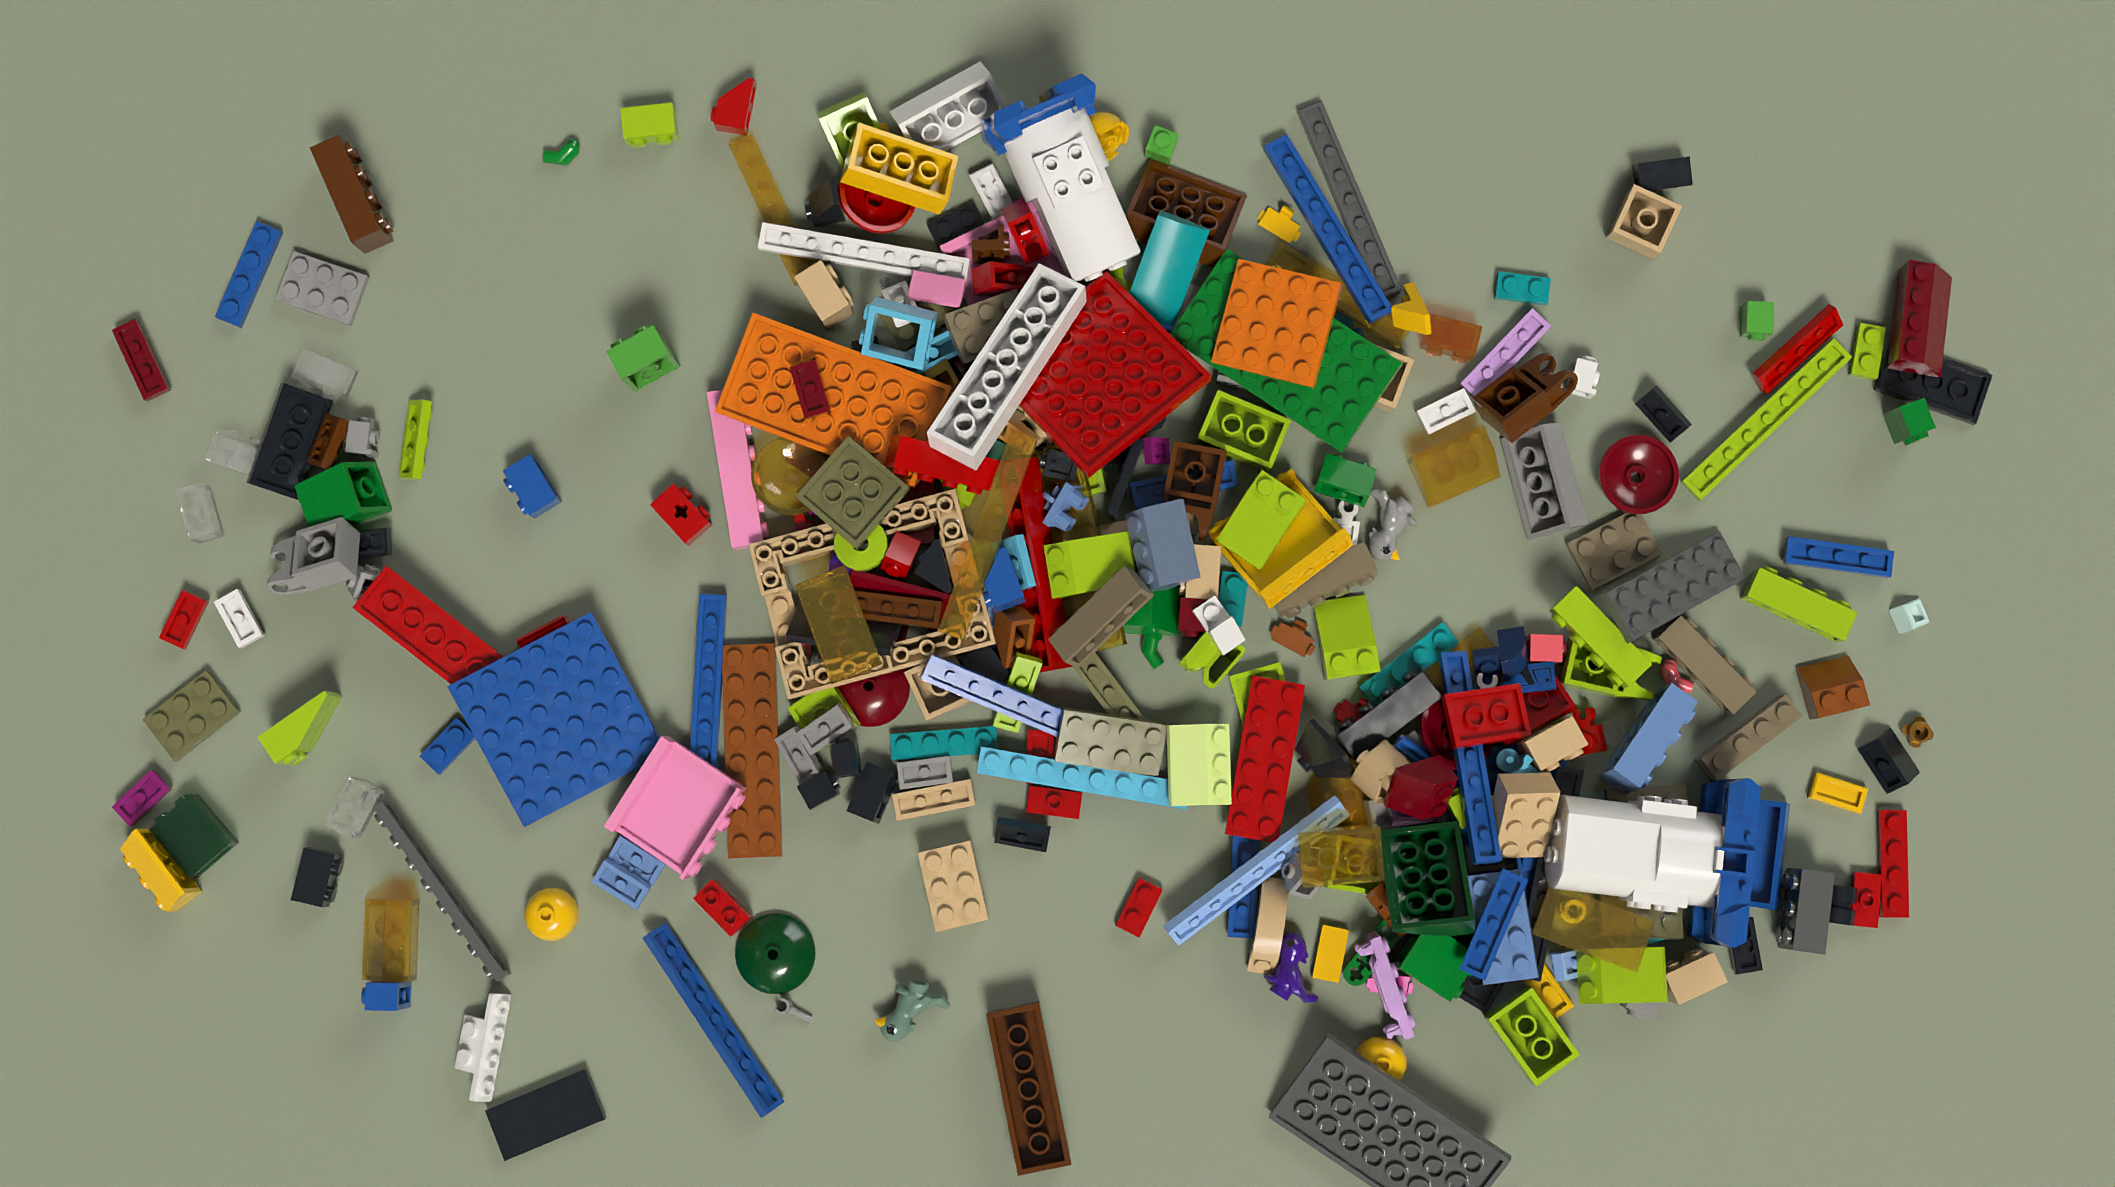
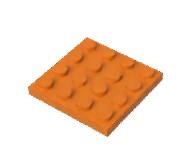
M1238 259L1211 362L1315 388L1343 284Z

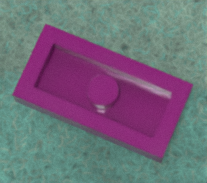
M150 770L112 808L129 826H134L172 788L155 770Z

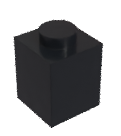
M824 771L800 784L797 788L809 810H813L839 796L840 794L837 789L841 788L833 774L829 775L827 771Z

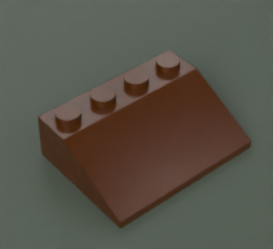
M1150 158L1125 216L1135 239L1146 243L1149 241L1157 216L1161 210L1210 229L1198 263L1214 268L1228 247L1247 195Z

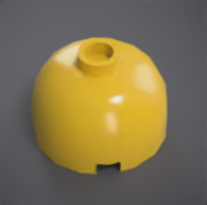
M1099 112L1089 116L1109 162L1119 154L1114 150L1120 144L1125 146L1129 137V127L1116 115Z
M549 887L537 891L529 898L524 909V920L528 930L534 936L545 941H556L567 937L573 931L579 921V908L574 897L561 888Z
M1372 1036L1363 1040L1355 1051L1397 1080L1401 1081L1404 1078L1407 1069V1057L1403 1048L1395 1040L1385 1036Z

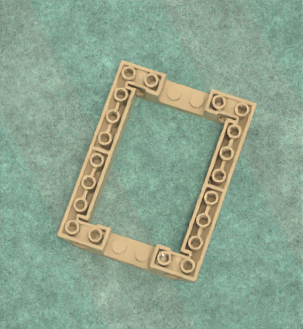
M955 489L897 504L879 524L884 529L888 539L893 538L896 531L908 534L935 526L939 527L942 547L945 550L957 596V604L964 625L896 642L891 656L859 652L810 665L806 645L786 640L787 630L796 611L786 567L833 554L835 552L834 538L837 532L830 526L823 524L749 544L761 596L765 598L777 644L775 651L788 700L926 663L930 653L946 658L996 644L991 618L982 595L981 580ZM866 539L861 546L868 545V540Z

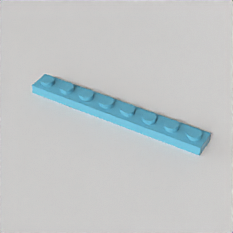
M986 747L980 748L977 774L1187 810V806H1169L1168 779L1054 762L1053 759Z

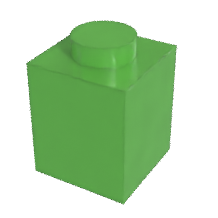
M1155 125L1145 149V157L1170 165L1178 144L1179 134Z
M1747 301L1741 306L1740 337H1748V341L1762 342L1773 334L1774 302Z

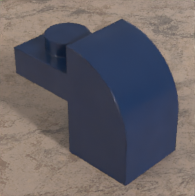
M1524 626L1497 630L1499 644L1497 647L1472 650L1476 675L1479 673L1492 674L1503 672L1504 679H1509L1524 670L1528 663V649Z

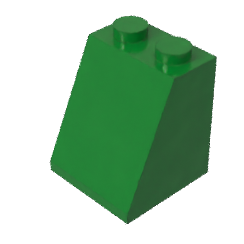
M342 462L294 485L307 527L343 517L352 526L392 511L376 462Z
M1412 934L1394 961L1396 968L1449 1002L1461 995L1465 987L1462 983L1467 975L1472 976L1460 970L1468 948L1450 936Z

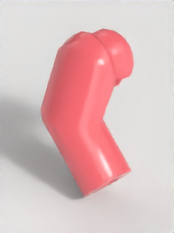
M1666 659L1660 669L1665 684L1673 683L1684 692L1690 694L1694 681L1682 678L1677 669L1676 661Z

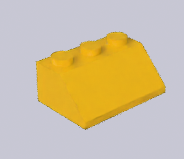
M135 829L121 846L120 850L124 854L123 860L130 868H135L140 875V883L146 889H151L156 896V904L163 911L176 912L202 892L156 829Z

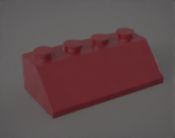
M1909 259L1898 271L1887 365L1889 369L1941 377L1952 277L1934 263Z
M851 569L848 590L942 601L943 610L940 629L928 628L927 630L937 632L951 628L957 606L956 596Z

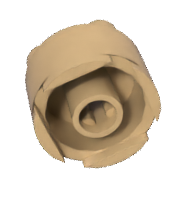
M1383 740L1372 751L1366 750L1359 755L1356 760L1359 765L1350 779L1372 801L1383 805L1395 768L1410 764V761L1387 740Z

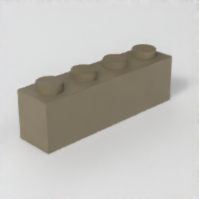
M1365 542L1350 547L1277 603L1274 607L1279 618L1283 616L1287 618L1294 617L1301 612L1302 608L1309 605L1311 608L1323 604L1326 601L1325 599L1330 596L1340 597L1347 594L1351 587L1358 584L1360 587L1372 583L1374 578L1377 577L1378 569Z
M1124 566L1116 571L1102 588L1096 590L1093 597L1083 606L1079 607L1065 624L1059 626L1048 640L1064 662L1079 668L1141 609L1154 594L1138 573Z
M1681 615L1675 617L1653 640L1671 659L1676 661L1677 665L1727 716L1734 715L1757 693L1752 688L1754 684L1744 674L1739 675L1733 669L1734 663L1727 656H1721L1714 649L1716 645L1707 636L1702 637L1695 630L1697 626L1690 618L1686 616L1683 618Z
M1787 695L1777 696L1695 758L1694 761L1710 781L1719 780L1801 718L1802 714Z

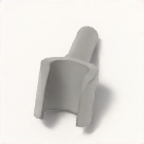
M786 998L779 999L787 1004V1008L785 1011L774 1008L775 1012L781 1015H795L810 1023L812 1016L793 1007L791 1000Z

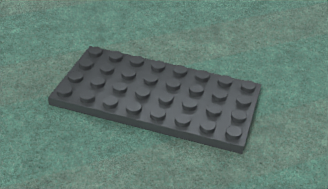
M1329 1033L1268 1117L1371 1187H1491L1510 1163L1512 1157Z

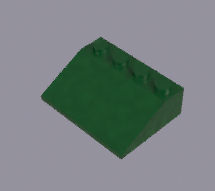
M1459 821L1378 830L1392 932L1435 936H1456L1475 933V917Z

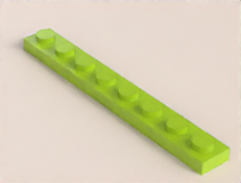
M1834 338L1830 340L1680 483L1698 501L1702 500L1842 368L1852 356Z

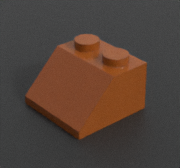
M1848 655L1795 668L1810 720L1870 706L1864 680Z

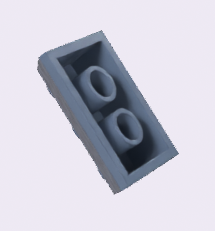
M1183 499L1144 507L1125 515L1138 575L1151 592L1168 590L1201 578Z

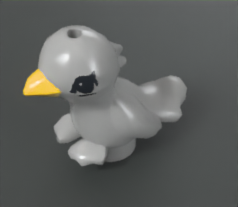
M1371 489L1370 495L1378 500L1381 506V529L1378 531L1373 527V532L1369 533V552L1373 558L1379 561L1389 559L1400 560L1396 548V540L1407 524L1410 526L1417 525V521L1410 516L1415 510L1401 496L1393 501L1385 490Z

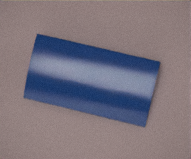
M1760 799L1755 851H1757L1755 878H1752L1750 907L1778 910L1790 812L1789 803Z

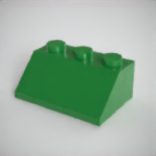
M1133 554L1136 573H1138L1135 557ZM1179 586L1168 590L1153 591L1154 596L1124 624L1125 634L1177 636Z

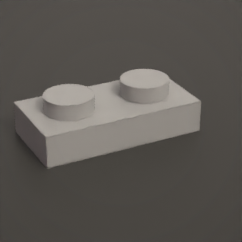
M838 704L796 734L811 756L829 745L834 739L839 738L855 727V724L842 704Z
M798 725L774 740L800 785L824 772L816 755L810 756L796 733L801 730Z
M950 756L897 763L900 790L953 783Z

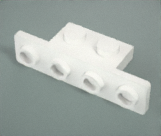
M490 993L484 1018L464 1015L454 1068L474 1073L469 1096L470 1101L490 1102L492 1100L511 1001V995Z

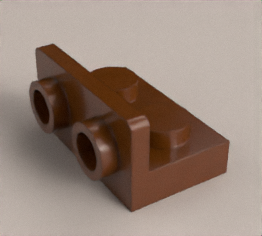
M1003 224L998 225V239L993 240L991 236H980L977 240H972L974 264H985L989 261L1005 263V256H1010L1009 232H1004Z
M326 413L307 463L325 470L334 467L348 432V420Z

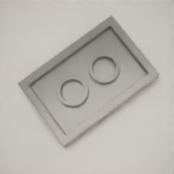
M293 251L275 300L352 326L369 277Z

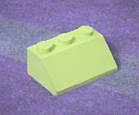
M1229 724L1167 725L1169 806L1232 805Z

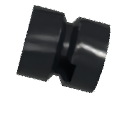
M1833 885L1829 923L1854 926L1856 911L1852 909V905L1857 903L1858 888Z

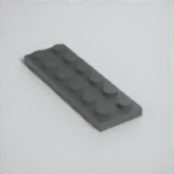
M1721 532L1603 594L1601 597L1628 644L1746 579Z

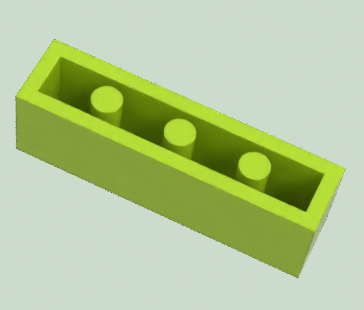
M1767 566L1752 571L1740 599L1836 643L1846 641L1858 613L1851 609L1849 603L1842 600L1832 601L1826 598L1827 594L1814 588L1808 590L1802 587L1803 583L1791 577L1784 579L1778 576V571Z
M1577 586L1571 588L1549 609L1553 614L1551 616L1553 622L1560 628L1565 627L1571 633L1570 639L1579 648L1583 646L1590 653L1588 657L1597 667L1603 666L1608 671L1607 677L1617 687L1620 685L1623 688L1629 687L1652 665L1631 642L1626 643L1620 630Z

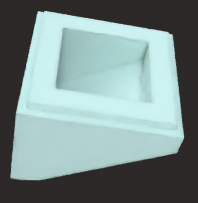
M1920 598L1889 610L1899 634L1914 630L1930 622Z

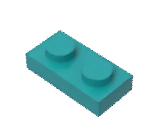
M1498 272L1494 299L1546 306L1549 300L1551 278Z
M1222 571L1218 600L1228 615L1234 618L1237 626L1242 627L1248 584L1238 573Z

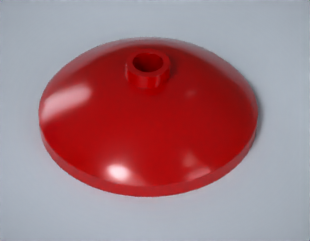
M842 182L839 184V198L843 211L854 224L864 230L873 233L894 232L902 228L914 213V206ZM869 202H874L876 206H872Z

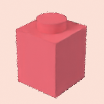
M1530 634L1526 636L1528 662L1530 663L1553 661L1558 664L1567 655V643L1563 642V635Z

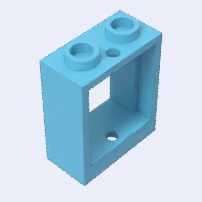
M876 297L871 304L866 305L863 319L867 320L866 329H862L859 338V344L863 345L861 354L923 370L929 362L938 312ZM878 313L920 324L915 354L873 344Z

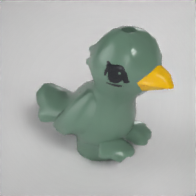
M910 979L907 982V986L895 985V990L900 994L895 1010L887 1016L874 1019V1021L880 1027L885 1039L892 1042L899 1041L914 1031L913 1027L916 1026V1023L910 1022L911 1018L932 1006L948 1009L950 1003L942 993L931 994L928 992V983Z

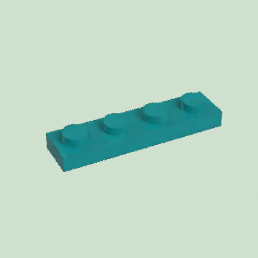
M1442 622L1381 669V672L1376 673L1359 686V689L1373 703L1381 697L1380 692L1391 684L1395 686L1401 682V676L1412 668L1416 670L1421 667L1424 671L1438 660L1440 653L1450 651L1459 642Z
M994 726L890 734L892 761L976 755L980 753L981 747L998 750L997 728Z

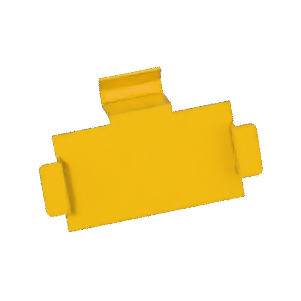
M1285 205L1280 210V213L1268 207L1267 211L1262 210L1257 218L1260 220L1258 225L1289 244L1292 240L1296 242L1301 235V232L1298 231L1301 226L1291 220L1295 211Z

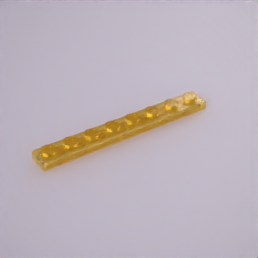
M1011 430L938 632L962 641L965 640L984 588L985 580L991 569L1035 449L1037 438Z

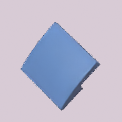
M621 834L610 854L601 864L592 883L637 910L666 864Z

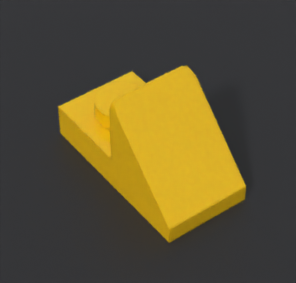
M1414 282L1404 284L1405 295L1401 296L1402 303L1391 307L1393 325L1397 328L1424 335L1432 334L1429 312Z

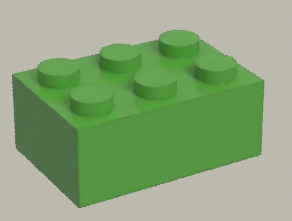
M645 325L634 331V336L627 340L622 338L613 342L610 345L611 348L606 351L621 379L634 392L680 367L666 340L654 325L650 327Z

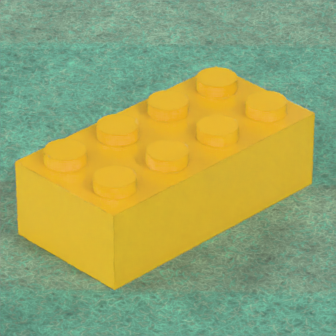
M858 123L850 138L840 182L940 215L949 201L959 156Z

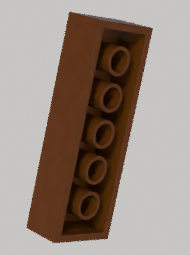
M1040 1001L987 1011L986 1017L1018 1176L1071 1165Z

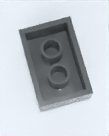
M1787 868V873H1784L1782 878V888L1785 889L1784 900L1782 899L1779 904V915L1782 916L1781 926H1778L1776 930V942H1779L1778 948L1826 954L1835 873Z

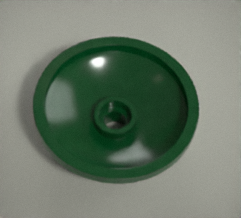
M781 913L766 914L751 921L741 932L735 948L736 965L742 978L754 989L767 994H782L800 986L810 975L816 958L815 943L806 926L796 918ZM772 949L778 952V957L775 960L769 957V951Z

